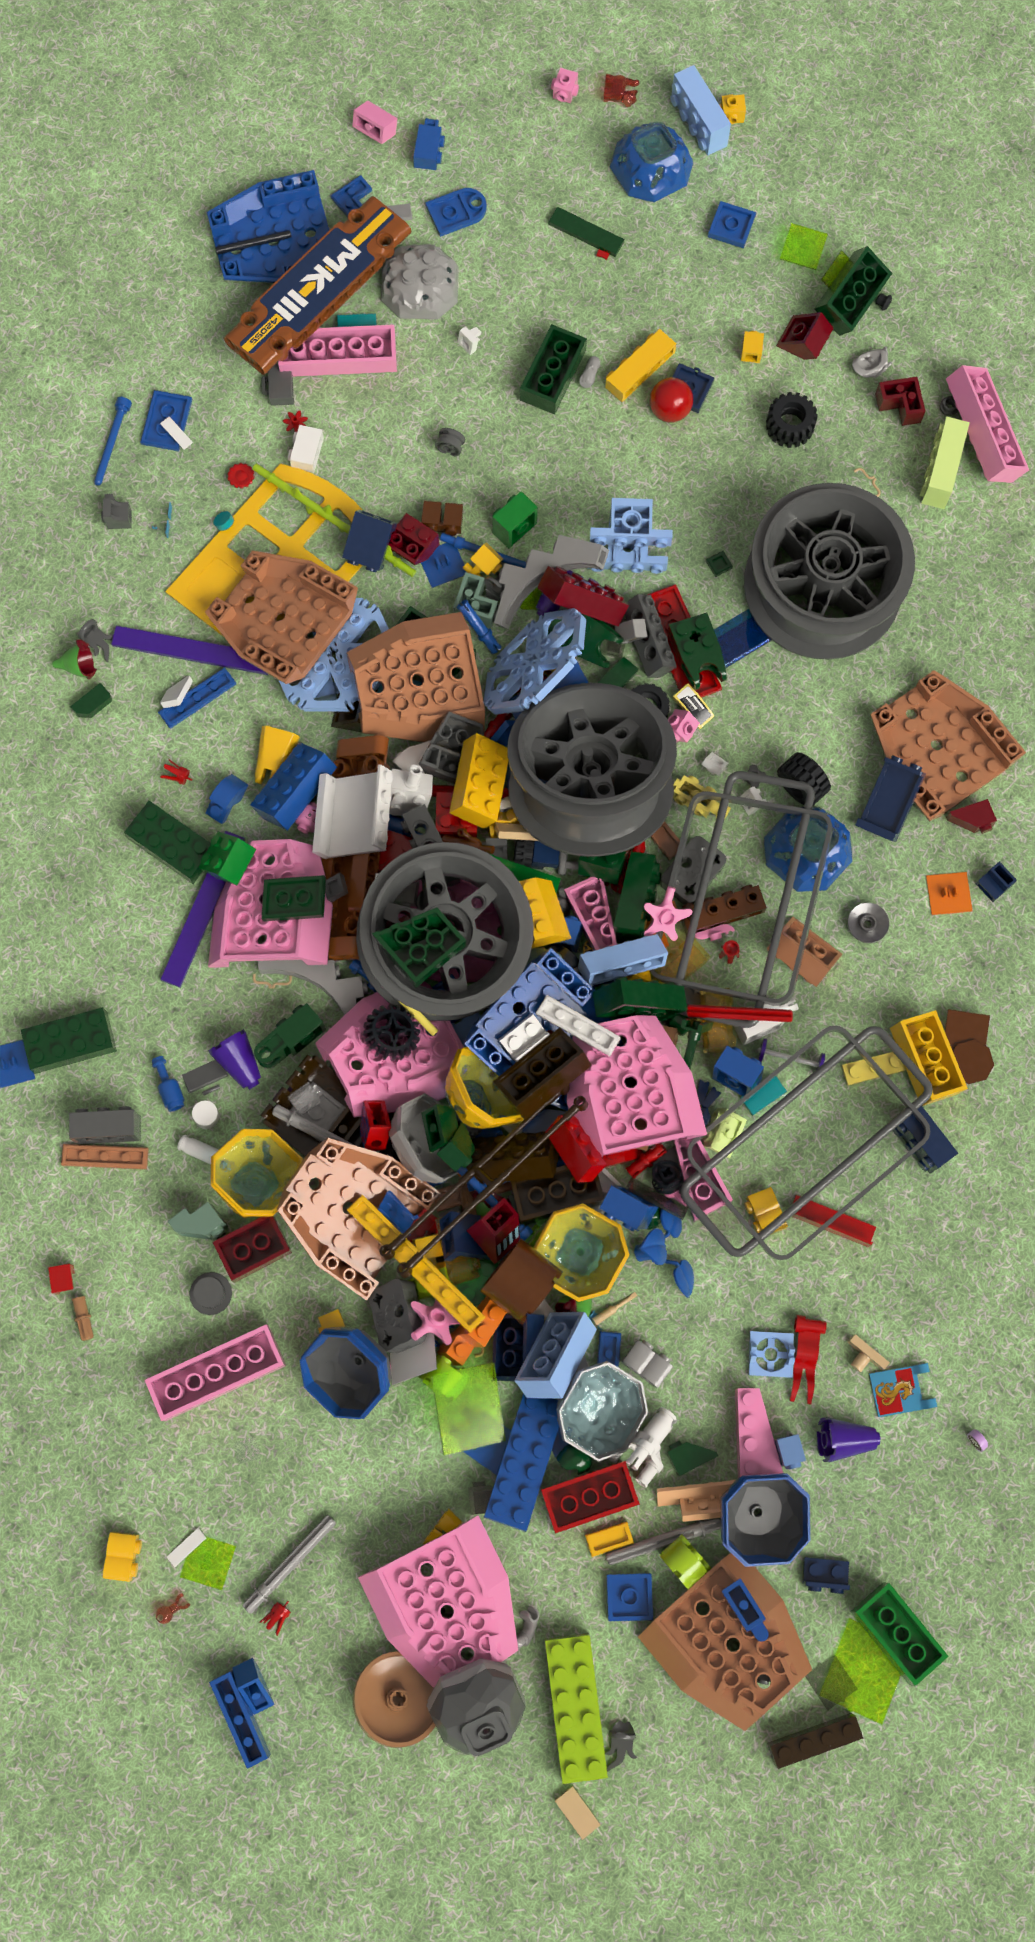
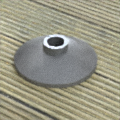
M862 903L850 912L848 928L852 936L858 941L875 943L880 941L888 932L889 918L885 910L879 905ZM865 921L870 922V928L864 926Z

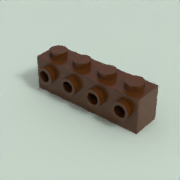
M746 885L741 888V891L734 893L733 891H727L722 893L721 897L715 899L713 897L705 898L696 933L765 913L767 907L759 885L754 887ZM694 903L682 906V909H691L693 912ZM692 914L687 918L681 919L686 936Z

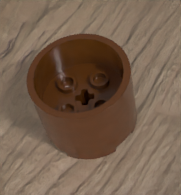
M521 1238L480 1289V1292L520 1324H523L527 1320L525 1315L527 1313L533 1314L555 1284L553 1279L555 1277L559 1279L563 1271Z

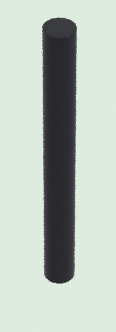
M290 230L217 246L215 249L217 255L292 238Z

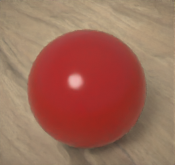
M669 377L659 381L653 387L650 394L651 410L658 419L664 422L674 423L681 421L690 413L693 406L692 390L685 381L679 378Z

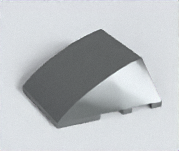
M447 712L419 762L425 774L433 775V777L455 784L463 741L476 733L484 736L483 724L452 712Z

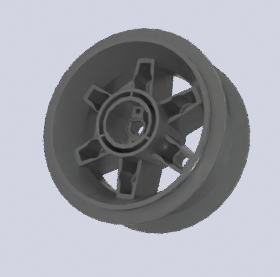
M820 483L799 488L781 498L767 511L755 533L752 551L748 557L744 572L745 598L750 613L757 625L771 640L797 655L826 660L855 655L876 643L894 622L900 605L906 598L913 582L915 572L913 542L908 529L893 508L869 491L842 483ZM810 528H831L832 530L815 534ZM855 538L860 540L867 547L861 548L859 543L855 540ZM782 547L793 561L774 566L776 553ZM823 560L821 566L818 565L817 561ZM841 566L844 572L838 573ZM882 577L880 592L876 598L864 582ZM802 594L807 599L806 609L803 610L796 606L786 596ZM836 605L849 617L827 618L823 616L828 606ZM816 609L819 611V613L813 612L811 610Z
M581 683L568 685L550 691L536 705L532 702L529 709L525 708L516 719L508 739V760L511 769L509 798L517 820L532 837L544 845L571 855H612L629 850L650 838L667 818L674 795L672 772L677 757V745L674 731L668 719L659 708L640 694L610 684ZM538 778L543 779V780H547L548 782H547L546 784H544V783H543L541 780H539Z
M441 842L419 846L401 854L377 875L367 892L360 910L356 942L359 959L369 982L388 1003L394 1007L400 1005V1011L403 1012L405 1008L399 1003L401 1002L421 1012L428 1020L450 1021L472 1016L486 1009L506 994L517 982L530 957L534 925L531 907L520 882L501 861L473 846ZM444 876L465 880L479 889L460 903L451 901ZM419 880L422 881L425 904L423 911L393 904L403 890ZM436 884L441 893L438 895L433 894L430 890L431 885ZM474 898L480 899L482 907H473L471 900ZM491 903L499 917L501 939L476 929V918ZM438 908L448 920L454 922L459 933L466 939V946L438 969L445 991L426 988L422 985L415 988L387 956L372 933L386 929V926L391 927L394 924L402 923L398 919L399 914H405L412 919L414 916ZM482 940L491 945L490 950L481 948L480 943ZM464 955L494 961V964L484 977L467 986ZM455 968L459 973V978L452 979L448 974L449 969Z

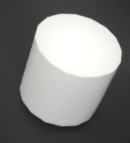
M205 1100L198 1102L193 1107L192 1117L198 1127L211 1129L218 1123L219 1112L215 1104Z

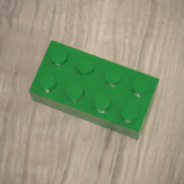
M883 1582L850 1611L909 1685L917 1686L949 1657L890 1583Z

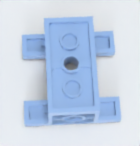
M612 498L608 528H590V542L603 546L607 544L609 553L604 569H611L613 572L631 570L633 573H641L645 570L655 574L667 570L668 556H648V546L665 548L671 546L673 530L652 529L653 499ZM629 548V549H631L632 551H631V552H625L623 549ZM587 568L591 569L594 572L603 571L601 569Z

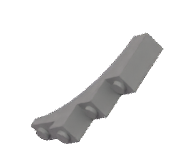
M558 535V539L553 546V554L531 549L530 555L526 559V568L504 563V567L499 574V583L505 586V588L501 592V601L494 614V624L509 630L515 613L527 596L538 587L548 566L553 568L559 566L567 571L581 568L603 570L609 550L601 544Z
M303 960L258 961L260 974L294 976L322 989L335 1001L344 1015L357 1002L365 998L364 995H368L367 982H363L361 976L337 980V978H341L339 965L335 966L334 960H328L327 965H307Z

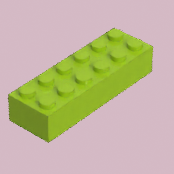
M590 1634L545 1639L562 1784L608 1778Z

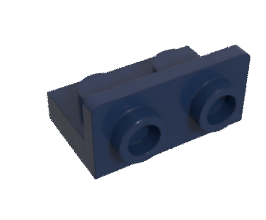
M804 1557L803 1585L808 1586V1591L821 1592L822 1588H830L831 1593L844 1594V1590H850V1585H848L849 1561Z

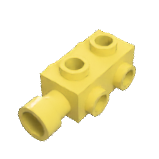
M683 776L681 780L677 778L673 784V798L676 803L682 806L686 805L689 807L691 799L700 792L710 791L717 793L710 786L704 788L699 785V780L693 776ZM711 799L702 800L697 804L694 814L707 818L711 812L717 818L720 803ZM729 806L727 807L725 818L731 810Z

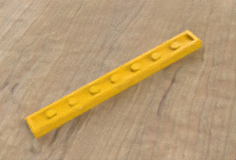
M363 1195L347 1209L382 1246L390 1244L400 1234L402 1235ZM406 1238V1241L395 1250L394 1258L399 1263L407 1262L420 1251ZM423 1256L424 1258L412 1269L411 1275L471 1333L485 1319V1316Z

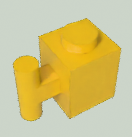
M486 542L470 558L476 565L472 567L467 562L463 569L468 573L483 577L479 574L481 571L487 576L491 572L495 575L502 567L500 563L503 561V558Z
M438 1234L412 1239V1243L421 1251ZM440 1240L424 1255L437 1269L446 1267L445 1261L437 1263L435 1258L443 1256V1247Z

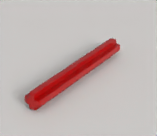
M708 1005L687 1006V1015L689 1017L792 1022L793 1011L787 1009Z

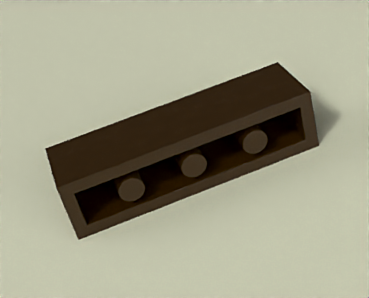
M849 1713L773 1740L767 1744L774 1765L777 1769L864 1738L856 1715Z

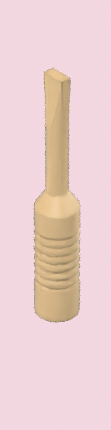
M636 1292L615 1306L611 1305L592 1318L593 1323L597 1326L615 1314L618 1308L638 1296Z

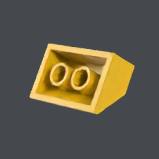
M536 877L519 881L532 911L534 930L531 949L571 939L552 881Z

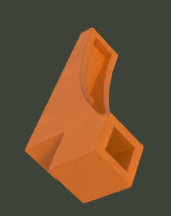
M487 1296L477 1307L485 1316V1319L471 1333L460 1325L450 1334L451 1344L446 1345L443 1343L437 1351V1354L440 1356L443 1355L452 1362L451 1365L463 1366L474 1347H485L507 1312Z

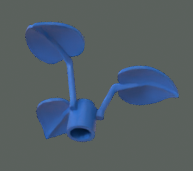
M668 1200L662 1206L660 1213L661 1223L666 1233L663 1234L659 1228L651 1230L642 1244L635 1246L634 1253L639 1262L652 1260L656 1265H663L664 1263L674 1265L676 1267L673 1271L675 1282L684 1296L690 1298L694 1286V1273L691 1265L686 1260H681L679 1263L667 1260L665 1238L669 1237L670 1234L673 1238H678L682 1230L680 1214L676 1206Z

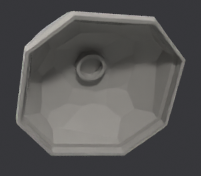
M424 1093L396 1109L391 1122L389 1136L398 1158L413 1176L426 1182L442 1183L458 1174V1172H455L437 1155L439 1149L433 1153L429 1152L421 1112L435 1104H444Z

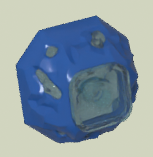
M650 122L649 124L635 126L629 134H624V137L615 146L609 167L628 196L656 202L687 186L693 166V159L682 138L677 135L674 129L665 126L662 122Z
M812 807V810L825 813L830 818L833 826L832 839L819 891H825L853 861L851 837L845 825L820 807ZM788 813L764 837L766 866L785 882L802 817ZM809 819L793 884V889L797 892L813 891L828 825L823 820Z

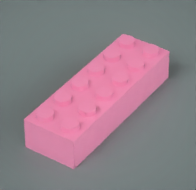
M375 325L318 328L301 346L296 349L292 347L288 350V357L284 361H278L280 372L291 371L293 377L397 372L395 326Z
M962 365L948 376L946 381L962 420L970 422L967 432L969 440L975 449L976 457L982 466L983 474L987 481L1012 483L1028 472L1029 468L987 368Z
M266 1324L146 1379L145 1383L161 1421L166 1422L285 1367L286 1364L270 1326Z

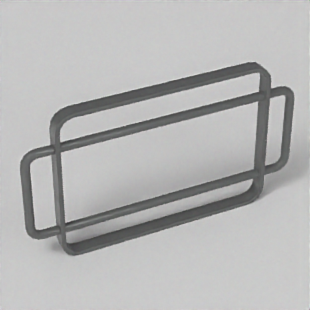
M736 771L728 776L723 794L703 791L691 799L668 885L674 888L697 804L705 799L721 802L676 978L659 975L655 969H652L650 972L656 980L662 983L674 982L675 985L684 986L685 988L756 1002L755 1008H763L764 1004L781 1006L792 999L833 834L830 818L823 812L812 810L815 792L811 785L803 781ZM743 779L804 790L806 792L804 808L732 796L733 784L736 780ZM728 803L802 816L758 995L684 980ZM809 819H820L828 825L790 986L787 994L779 999L766 997ZM663 931L656 932L662 940ZM687 1011L680 1013L681 1015L688 1016ZM694 1017L741 1028H750L759 1022L758 1020Z
M837 1025L823 1029L706 1128L707 1134L827 1033H840L849 1043L702 1167L692 1157V1148L704 1136L694 1138L689 1144L687 1157L696 1172L682 1184L680 1189L681 1198L731 1256L743 1257L760 1245L773 1259L781 1261L791 1258L929 1139L930 1125L917 1109L931 1097L933 1091L932 1084L881 1027L870 1026L855 1038L846 1029ZM870 1035H878L923 1085L924 1092L912 1103L861 1047L860 1044ZM855 1049L906 1108L757 1234L708 1177L707 1173ZM911 1114L921 1123L924 1128L923 1139L787 1255H778L763 1241ZM701 1178L705 1180L752 1235L753 1238L743 1247H733L689 1195V1189Z

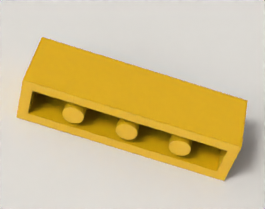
M661 329L651 333L642 346H637L628 359L624 358L615 371L609 372L606 376L605 388L623 402L675 353L677 343Z

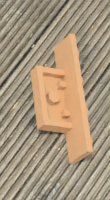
M735 1480L657 1489V1505L660 1507L680 1504L683 1522L720 1518V1497Z

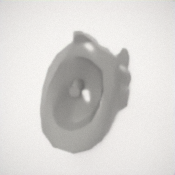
M885 346L883 349H873L859 355L853 360L852 366L859 375L868 378L878 377L891 366L892 362L888 363V350Z

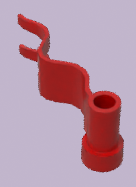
M796 1315L794 1332H798V1344L793 1368L791 1402L795 1401L801 1383L802 1372L805 1369L807 1404L812 1405L820 1334L826 1333L827 1321L808 1319L803 1315Z

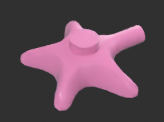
M667 887L661 904H644V909L652 916V921L644 931V936H651L656 932L663 931L671 940L676 941L678 939L675 924L681 919L689 917L692 914V910L674 908L672 900L676 888Z
M436 1299L433 1306H426L412 1301L410 1303L411 1308L422 1320V1325L411 1333L412 1339L416 1341L426 1333H433L444 1344H451L452 1339L449 1326L460 1325V1323Z

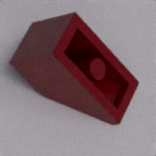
M988 799L950 811L946 817L947 821L973 833L980 831L981 834L991 831L997 822Z

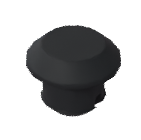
M882 293L878 295L876 304L882 307V311L887 310L892 301V296H886Z

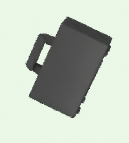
M275 364L268 371V376L261 378L262 394L269 395L271 406L294 405L292 372H280L279 365ZM267 381H268V389H269V390H266V382H267Z
M213 1060L182 1074L188 1092L192 1093L228 1077V1074L216 1060ZM220 1085L203 1091V1095L205 1096L220 1089Z

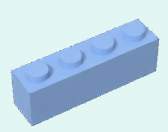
M658 934L644 936L633 941H625L618 945L607 946L603 949L580 954L578 969L584 980L593 986L615 980L616 978L663 967L666 964L668 951Z

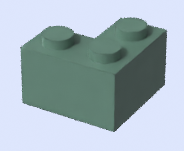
M465 572L453 606V613L460 612L457 609V605L460 604L462 606L461 602L468 600V603L486 627L492 629L494 614L498 609V601L482 597L485 589L484 577Z

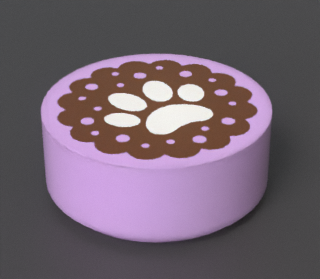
M973 1429L967 1434L968 1439L978 1451L982 1452L988 1447L987 1440L978 1430Z

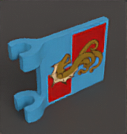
M928 1363L869 1374L878 1417L937 1407L936 1398L922 1399L917 1377L918 1374L930 1372Z

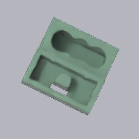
M206 1202L193 1213L184 1208L168 1220L170 1226L179 1235L212 1240L215 1237L217 1240L226 1233L225 1229L229 1227L209 1202Z

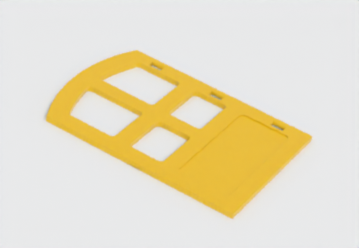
M279 464L272 472L284 482L302 487L323 497L324 501L320 504L321 507L324 508L330 505L332 512L339 509L351 523L355 511L362 510L346 493L313 473L284 464ZM267 479L235 513L232 526L227 530L219 531L165 591L220 635L222 634L205 612L216 597L225 601L245 575L241 567L245 560L228 548V544L246 525L251 526L280 549L276 555L312 561L348 582L363 566L361 564L358 566L352 565L346 561L339 570L335 571L303 547L326 520L316 512L312 513L293 536L286 535L262 517L258 511L279 488L273 483H269ZM249 597L246 603L253 602L255 597ZM285 614L278 615L276 621L283 620Z

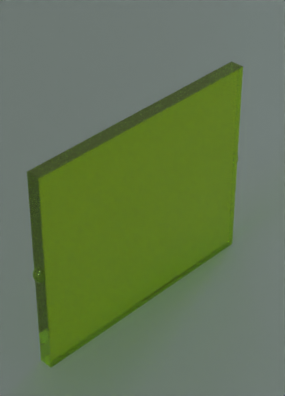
M494 1362L468 1368L462 1367L459 1370L431 1375L444 1456L470 1449L476 1450L479 1447L506 1441Z
M849 1618L819 1696L847 1708L849 1712L854 1711L882 1725L901 1674L860 1623Z

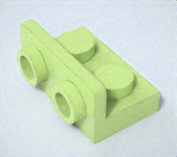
M717 1108L711 1115L709 1125L728 1109ZM733 1112L702 1138L704 1148H710L717 1153L720 1152L741 1134L747 1120Z

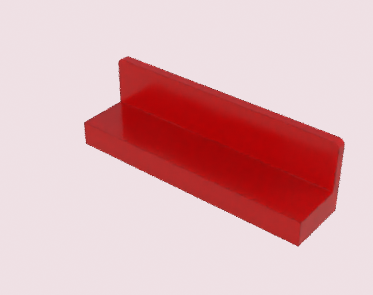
M795 1195L793 1203L796 1202L801 1196ZM810 1200L792 1217L820 1228L838 1211ZM842 1214L824 1230L870 1247L873 1244L872 1238L876 1227Z

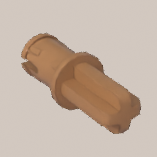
M85 1296L72 1299L76 1316L74 1321L77 1322L82 1341H87L94 1337L90 1321L92 1316L88 1313Z

